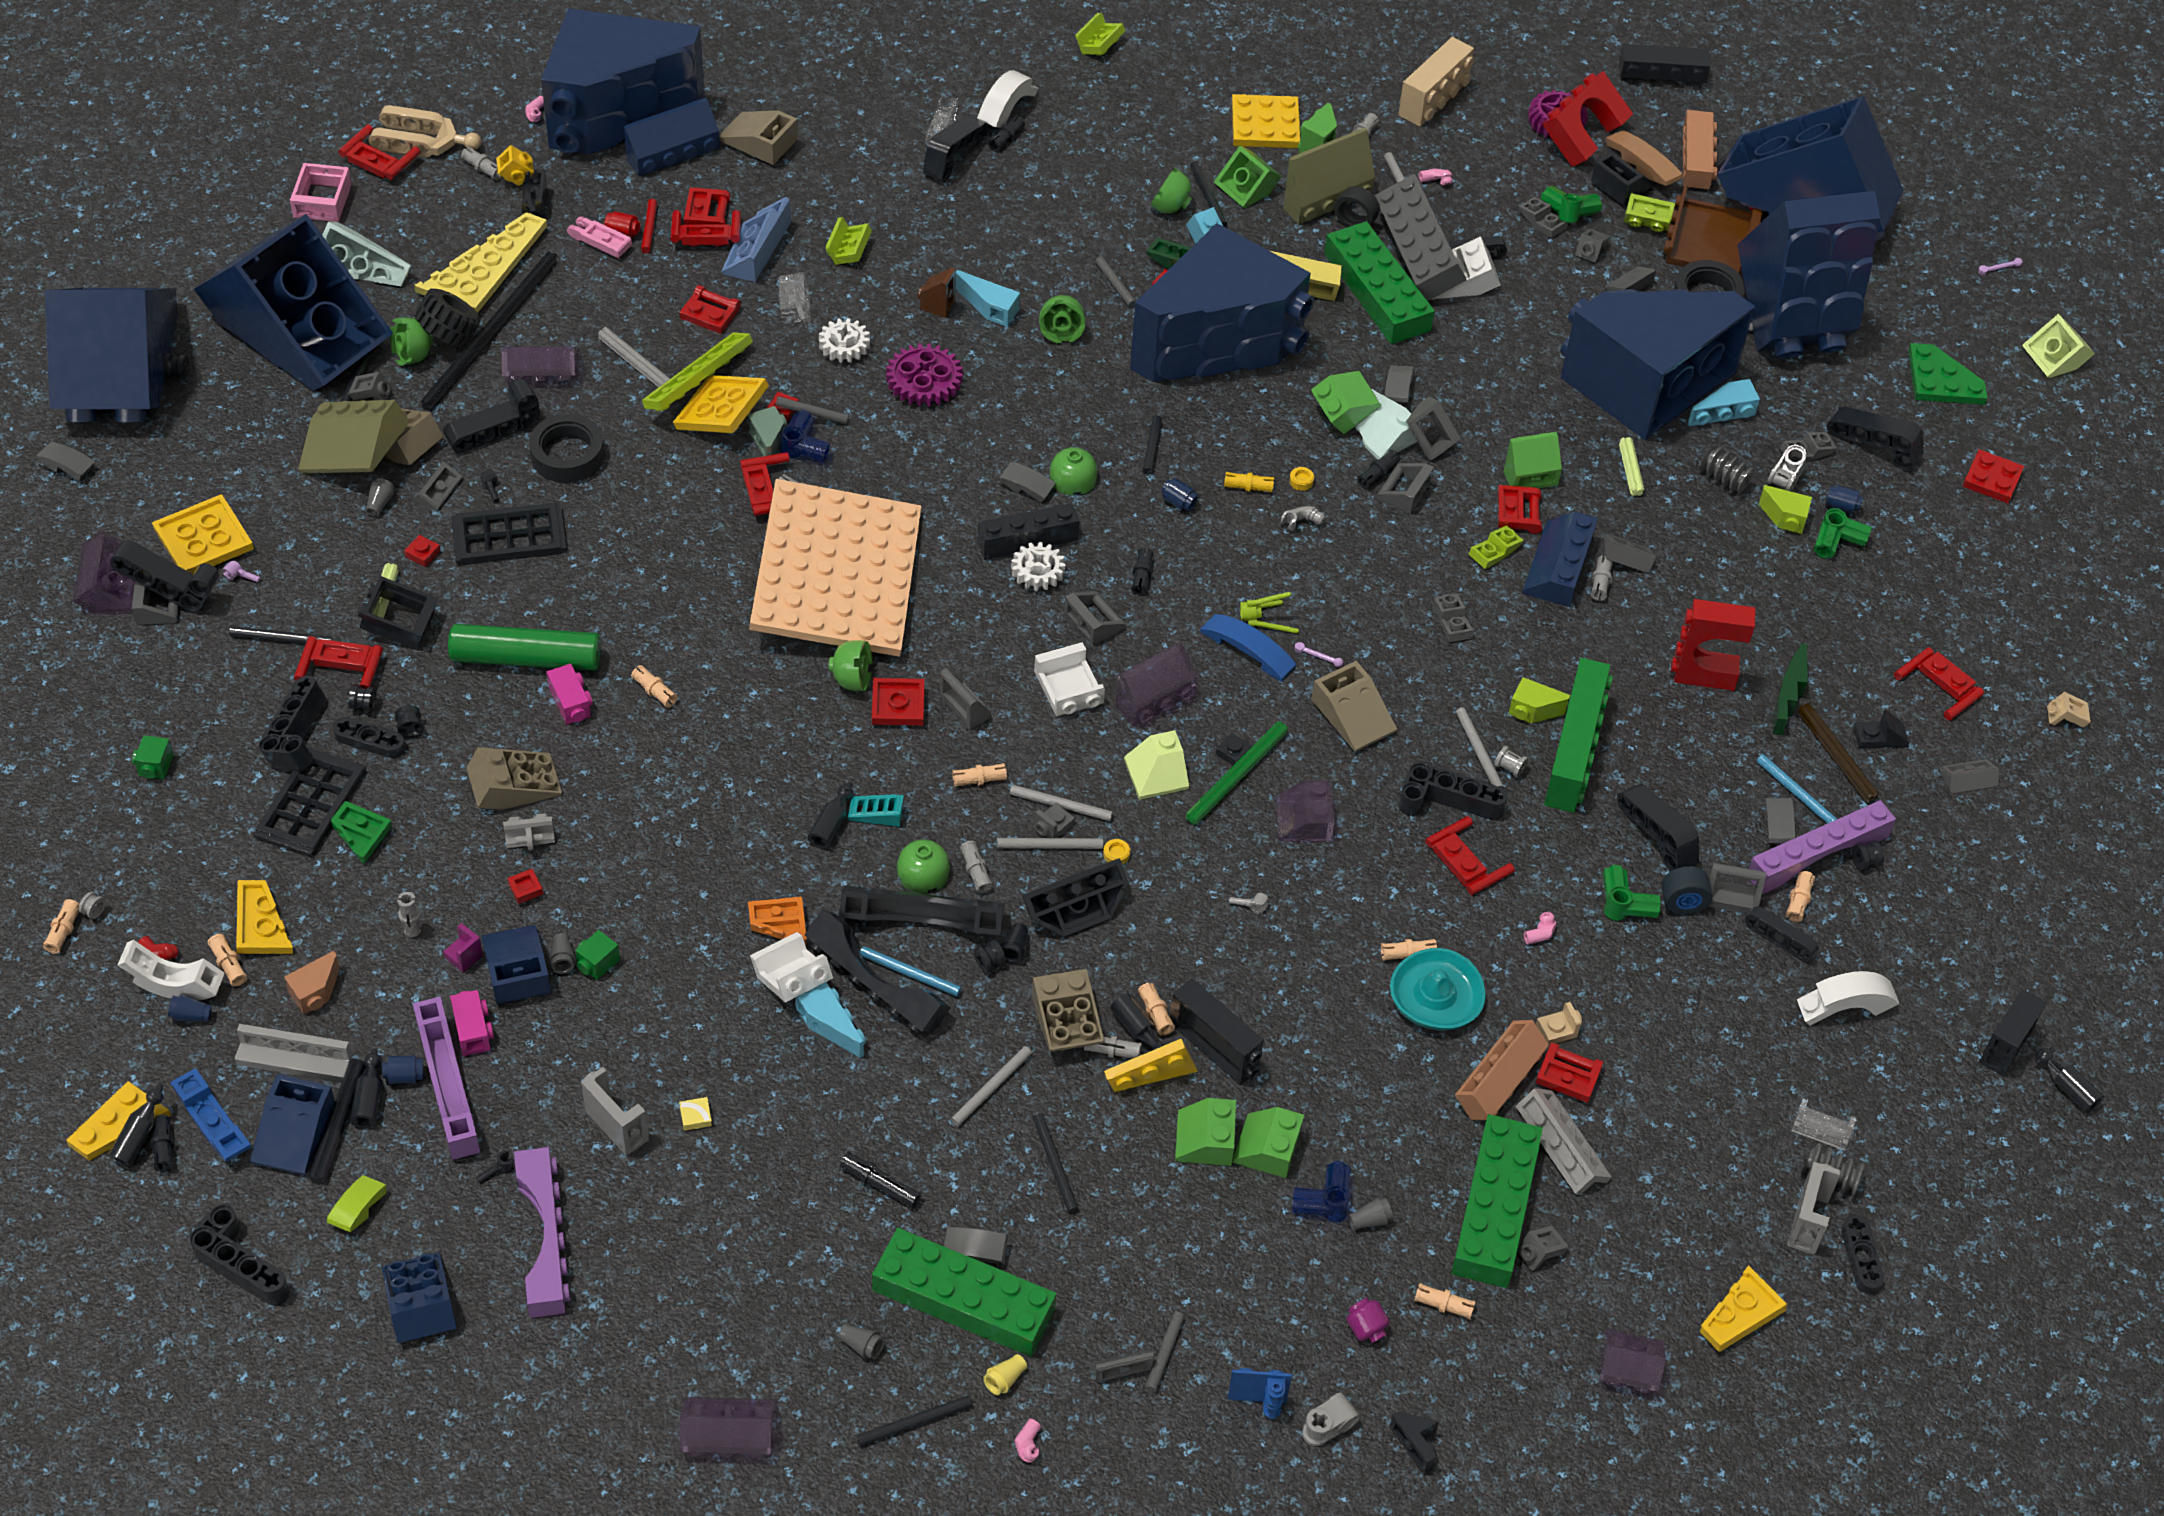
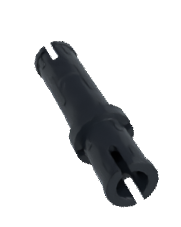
M849 1151L841 1160L840 1168L860 1178V1182L871 1184L911 1209L919 1202L921 1192L881 1171L875 1163H868Z

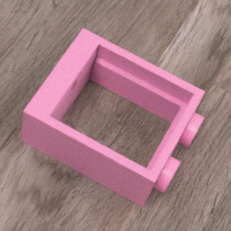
M303 163L290 198L293 218H300L307 214L312 220L339 222L352 185L349 168ZM311 184L338 187L334 199L307 196Z

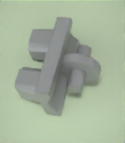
M546 813L536 814L532 819H522L519 816L510 817L508 821L503 822L507 848L527 846L529 851L534 850L533 845L555 843L552 816L548 817Z

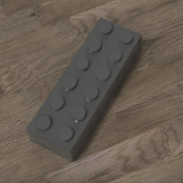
M1415 174L1374 195L1418 290L1427 301L1467 280L1427 195Z

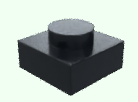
M1231 733L1216 748V755L1234 765L1252 745Z

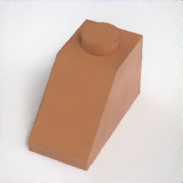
M334 951L284 976L289 994L304 1015L321 1008L323 1004L329 1002L340 971L337 955Z

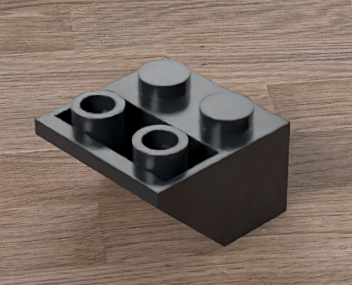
M1612 152L1595 161L1591 182L1623 206L1629 202L1631 194L1641 195L1654 186L1653 181Z

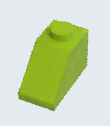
M1764 485L1759 506L1778 528L1802 534L1812 497Z
M1523 677L1512 697L1508 714L1530 723L1565 715L1570 695Z

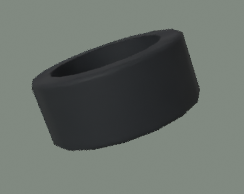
M1352 186L1346 188L1336 200L1334 210L1338 220L1346 227L1366 221L1371 226L1379 215L1380 205L1370 191L1363 187ZM1347 201L1359 204L1365 210L1367 216L1355 213L1349 207Z

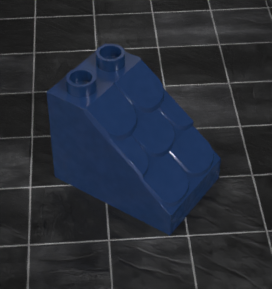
M568 8L541 78L549 149L560 150L564 153L578 152L590 154L613 147L625 140V125L703 99L705 91L700 26Z
M1864 96L1740 135L1717 174L1727 198L1737 200L1745 206L1766 211L1769 215L1784 201L1875 191L1880 214L1876 241L1885 235L1886 225L1895 214L1894 209L1904 191Z
M1875 191L1784 201L1737 244L1747 300L1756 306L1752 317V326L1757 351L1774 349L1776 359H1785L1802 354L1803 346L1818 344L1820 353L1837 352L1848 347L1846 339L1860 329L1864 310V298L1873 265L1872 255L1880 222Z
M307 214L264 238L194 288V291L220 325L224 326L241 341L248 343L278 368H283L312 391L327 384L393 334L392 330Z
M1216 223L1135 302L1130 370L1152 382L1192 375L1205 377L1242 368L1247 370L1279 364L1289 352L1298 355L1304 349L1310 335V331L1304 328V320L1309 315L1314 304V296L1308 294L1311 273Z
M65 288L45 290L50 409H66V422L97 421L96 409H115L116 422L146 421V409L159 407L165 378L163 360L166 353H171V343L177 320L176 288Z
M1630 289L1603 291L1591 301L1582 298L1572 307L1568 315V321L1572 323L1570 336L1565 340L1560 351L1561 355L1565 357L1560 378L1642 439L1647 440L1737 373L1756 306L1735 291L1689 292L1686 289L1639 292Z

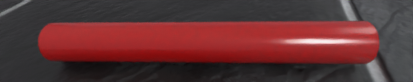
M655 199L648 200L641 246V251L646 254L651 249L657 201Z

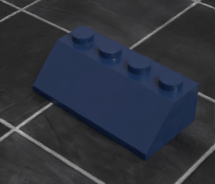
M706 98L624 126L627 161L638 176L720 148L719 130Z
M1574 511L1548 520L1522 594L1570 607L1594 537L1598 518Z

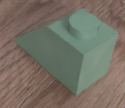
M775 406L748 414L749 432L762 455L777 454L785 439L784 428H787L784 415L779 414Z

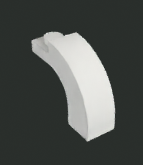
M1015 70L1003 74L987 94L977 118L988 122V124L994 127L1006 125L1016 102L1022 96L1036 95L1038 88L1031 85L1032 78Z
M135 940L127 942L118 963L119 967L134 976L132 983L166 998H172L173 995L180 996V994L197 1001L214 997L225 974L204 958L189 964L167 961L155 955Z
M1866 971L1844 973L1816 983L1818 989L1797 999L1804 1020L1810 1026L1836 1012L1848 1008H1865L1877 1016L1900 1004L1890 980L1881 974Z

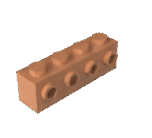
M1687 110L1683 124L1684 187L1710 189L1711 181L1716 180L1717 167H1714L1717 160V152H1714L1717 145V137H1713V135L1716 134L1717 122H1713V112Z
M1514 1020L1456 1092L1455 1097L1471 1120H1486L1488 1114L1496 1116L1500 1107L1512 1096L1514 1089L1527 1077L1528 1071L1541 1059L1542 1053L1549 1044L1533 1020Z

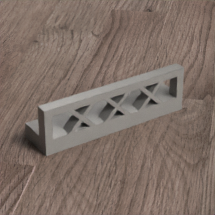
M239 1024L237 1029L240 1045L234 1060L238 1066L342 1083L348 1063L353 1058L349 1042L244 1024Z
M1534 1088L1516 1105V1108L1527 1124L1543 1127L1540 1143L1575 1194H1582L1594 1182L1607 1183L1612 1178L1552 1090Z

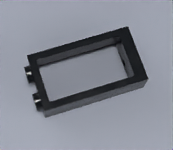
M1193 978L1172 994L1170 1019L1179 1033L1239 1085L1247 1079L1252 1080L1259 1073L1264 1039Z

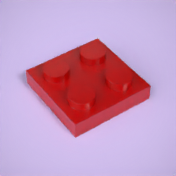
M1979 449L1962 487L2009 503L2024 466Z
M873 678L872 725L923 726L924 679Z

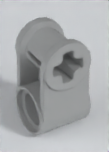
M1799 445L1788 447L1778 464L1772 469L1767 483L1770 485L1775 484L1786 491L1792 492L1806 466L1805 449ZM1794 456L1801 458L1799 462H1791L1789 459Z
M1337 1393L1308 1413L1306 1424L1302 1430V1436L1308 1444L1321 1446L1340 1433L1351 1429L1359 1421L1360 1415L1343 1393Z

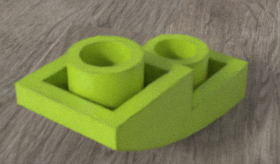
M1504 526L1491 532L1488 540L1471 547L1468 555L1484 569H1487L1511 554L1524 540L1508 526Z
M362 1175L335 1204L327 1217V1223L348 1232L353 1231L369 1218L368 1208L386 1194V1184Z

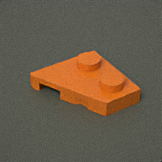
M802 897L748 902L750 929L752 931L779 939H784L798 932L802 935L805 946H807Z

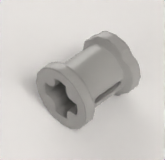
M1504 746L1499 752L1494 765L1509 770L1518 778L1523 773L1529 759L1510 751V747Z

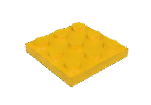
M1232 94L1233 146L1298 148L1300 142L1298 97Z
M708 376L673 423L677 430L734 433L756 402L762 397V394L769 386L766 378Z
M222 494L152 522L153 529L175 565L191 574H194L200 564L205 563L215 566L254 550L252 541Z

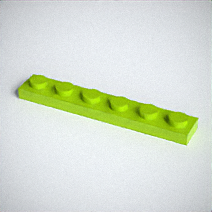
M731 333L642 400L644 408L656 411L668 409L672 402L684 397L688 390L697 387L700 381L713 375L720 366L728 364L730 359L736 354L744 352L745 348L753 342L751 335L748 333Z

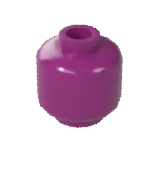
M1367 1297L1348 1309L1350 1314H1348L1346 1321L1359 1341L1369 1339L1371 1343H1374L1387 1335L1384 1329L1389 1326L1390 1319L1377 1300L1369 1301Z

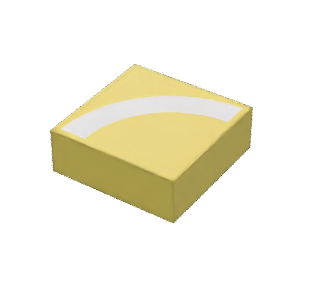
M707 1097L679 1102L684 1131L712 1126Z

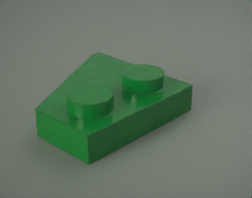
M347 801L342 804L331 819L333 828L362 863H366L392 827L390 819Z

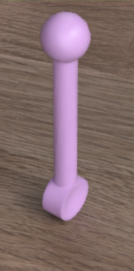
M2016 258L2012 262L1990 267L1982 265L1979 267L1978 272L1981 275H1986L1988 271L2010 266L2020 267L2023 261L2020 258Z
M1301 642L1295 644V651L1297 653L1305 652L1334 663L1336 667L1343 666L1344 662L1341 658L1335 659L1306 648Z

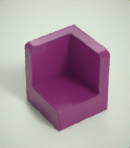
M461 923L457 926L459 938L445 949L443 954L445 959L464 973L483 956L480 937Z

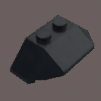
M1118 858L1039 887L1022 895L1031 921L1064 937L1111 919L1129 881L1122 862Z

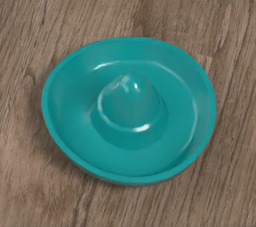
M1429 948L1415 952L1406 957L1396 967L1391 977L1390 991L1396 1008L1408 1020L1425 1028L1441 1031L1462 1028L1479 1015L1485 1003L1484 982L1478 969L1470 960L1449 949Z

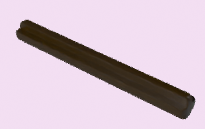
M1810 703L1801 705L1798 713L1867 803L1875 801L1879 795L1878 791Z

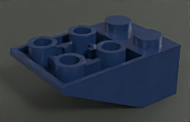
M536 925L481 936L496 1004L551 993L548 972Z
M277 1074L265 1101L250 1163L305 1176L335 1103L331 1086Z
M440 1252L423 1254L418 1258L394 1261L389 1265L382 1266L397 1343L456 1329Z

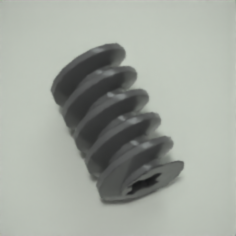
M1719 447L1716 451L1710 448L1703 456L1699 469L1706 471L1709 476H1714V479L1717 481L1722 480L1724 486H1729L1730 490L1741 494L1750 483L1754 468L1750 467L1745 471L1747 463L1743 462L1737 466L1738 457L1730 461V452L1722 456V447Z
M1818 1143L1811 1149L1801 1174L1808 1168L1811 1169L1813 1162L1828 1164L1841 1171L1836 1184L1837 1186L1841 1183V1193H1845L1849 1188H1852L1853 1198L1864 1175V1163L1861 1162L1854 1168L1853 1158H1849L1843 1163L1842 1153L1832 1158V1148H1829L1825 1153H1821L1822 1144Z

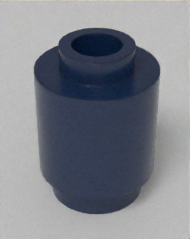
M1173 478L1171 481L1167 480L1161 490L1163 493L1162 498L1182 511L1184 509L1191 511L1199 498V495L1195 493V489L1177 478Z
M1837 485V487L1830 486L1825 504L1830 505L1831 509L1836 508L1853 514L1854 510H1860L1863 497L1859 496L1860 491L1840 485Z
M415 1055L388 1056V1062H382V1078L388 1079V1084L416 1083V1080H423V1058H415Z

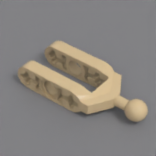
M391 105L384 106L379 115V121L382 125L392 129L437 135V137L433 138L424 134L385 128H375L369 137V144L373 148L385 152L406 154L416 146L421 151L418 157L440 155L454 146L455 143L463 144L466 147L470 146L477 150L482 142L481 137L474 132L468 133L466 136L456 134L451 119L443 118L439 113ZM408 119H412V120H414L416 123H412V122H410Z

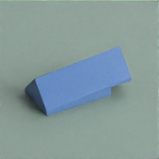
M788 197L758 211L755 217L743 222L740 229V241L733 244L721 271L724 275L756 282L791 223L790 199Z

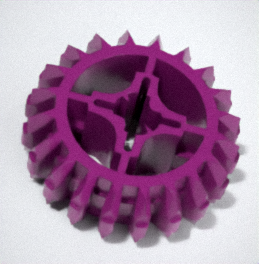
M1553 89L1552 92L1544 91L1543 94H1538L1536 98H1533L1528 110V119L1532 129L1537 130V134H1544L1545 138L1550 137L1542 123L1548 119L1547 114L1551 110L1560 107L1559 102L1569 95L1571 96V92L1563 93L1562 90L1556 92ZM1582 105L1580 118L1585 128L1588 113L1587 107Z

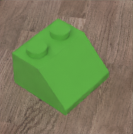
M1240 145L1214 183L1242 207L1246 208L1268 196L1282 176L1254 152Z
M1360 371L1330 375L1311 389L1330 422L1343 434L1382 406Z
M1206 1098L1178 1110L1175 1162L1232 1165L1236 1100Z
M1279 1107L1248 1113L1232 1163L1287 1178L1301 1135L1304 1115Z

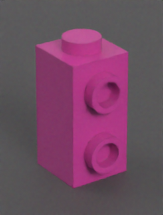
M571 664L547 671L549 689L566 725L591 717L589 706H592L593 702L589 691L584 692L582 688L584 683L580 672L575 673Z
M478 990L463 991L450 996L462 1055L467 1056L489 1051L488 1039H493L494 1036L491 1022L485 1023L484 1017L489 1016L486 1000H480Z

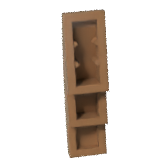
M1624 130L1606 137L1607 146L1621 151V158L1628 163L1636 165V169L1650 180L1667 186L1683 178V174L1664 155L1639 137Z

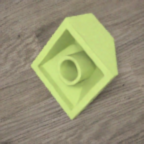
M2059 314L2022 345L2049 378L2077 370L2095 354L2081 336Z
M1175 730L1149 736L1124 756L1125 764L1139 800L1189 789L1184 753Z

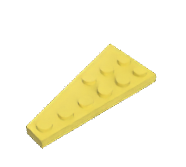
M529 213L523 214L506 225V230L500 234H492L483 245H475L449 262L450 266L443 271H435L426 282L422 283L420 281L415 284V292L425 296L431 288L445 290L467 302L478 313L546 229L547 220Z

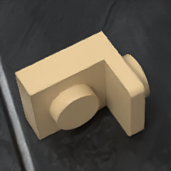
M2063 692L2047 705L2049 723L2052 725H2056L2062 719H2066L2081 727H2085L2090 723L2088 702L2066 692Z
M1571 1002L1564 1004L1563 1011L1538 1018L1536 1025L1550 1046L1551 1042L1557 1044L1577 1038L1580 1026L1582 1025V1018L1579 1011L1574 1010Z

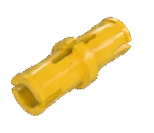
M1226 472L1224 487L1246 489V492L1258 490L1272 493L1274 477L1257 476L1249 472L1248 474Z

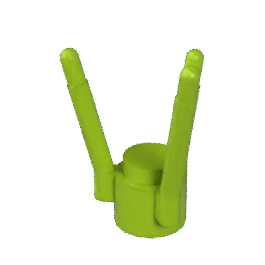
M1291 592L1240 602L1241 621H1248L1250 626L1299 633L1297 628L1257 621V618H1262L1261 608L1282 605L1283 601L1280 599L1290 597L1292 595Z

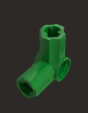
M1548 186L1541 194L1540 200L1550 204L1551 209L1559 213L1558 218L1565 222H1577L1579 217L1595 215L1602 209L1600 196L1597 194L1583 196L1566 194L1554 186Z
M1830 509L1826 512L1819 527L1813 551L1817 553V556L1824 559L1833 557L1840 538L1865 546L1872 527L1847 518L1846 514L1840 509Z
M1612 865L1609 868H1604L1602 874L1606 899L1604 913L1608 918L1615 921L1623 920L1626 916L1658 918L1661 904L1660 896L1657 894L1632 893L1628 885L1627 870L1623 869L1622 865Z

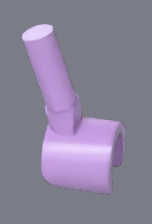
M236 561L229 562L223 568L225 570L224 576L229 580H233L239 575L257 583L260 581L259 576L246 572Z

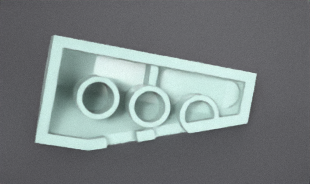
M328 222L322 235L354 279L395 286L403 285L412 265L341 223Z
M1372 389L1382 406L1355 425V428L1360 432L1365 448L1379 460L1389 449L1399 452L1416 443L1417 440L1406 423L1411 413L1405 407Z

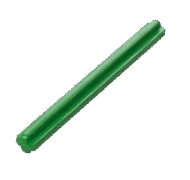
M1281 721L1276 722L1186 813V820L1192 825L1198 824L1287 734L1288 727L1286 724H1283Z

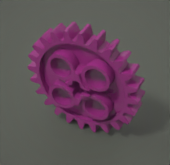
M919 343L916 349L909 345V351L901 348L900 354L894 353L893 359H889V366H886V383H888V389L893 390L894 396L900 395V401L909 399V405L917 401L918 407H921L922 403L926 402L928 407H931V402L933 401L940 405V399L948 402L949 395L956 396V390H960L963 383V367L960 366V360H956L955 354L949 355V349L940 351V345L936 346L935 349L931 348V343H928L926 348H923L921 343Z

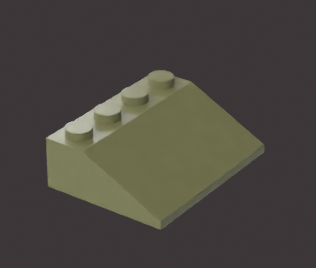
M1364 127L1289 158L1284 209L1298 225L1333 211L1336 200L1348 187H1363L1373 194L1375 174L1367 129Z
M396 400L324 402L318 406L317 412L311 418L298 470L300 473L373 472L409 424V420Z

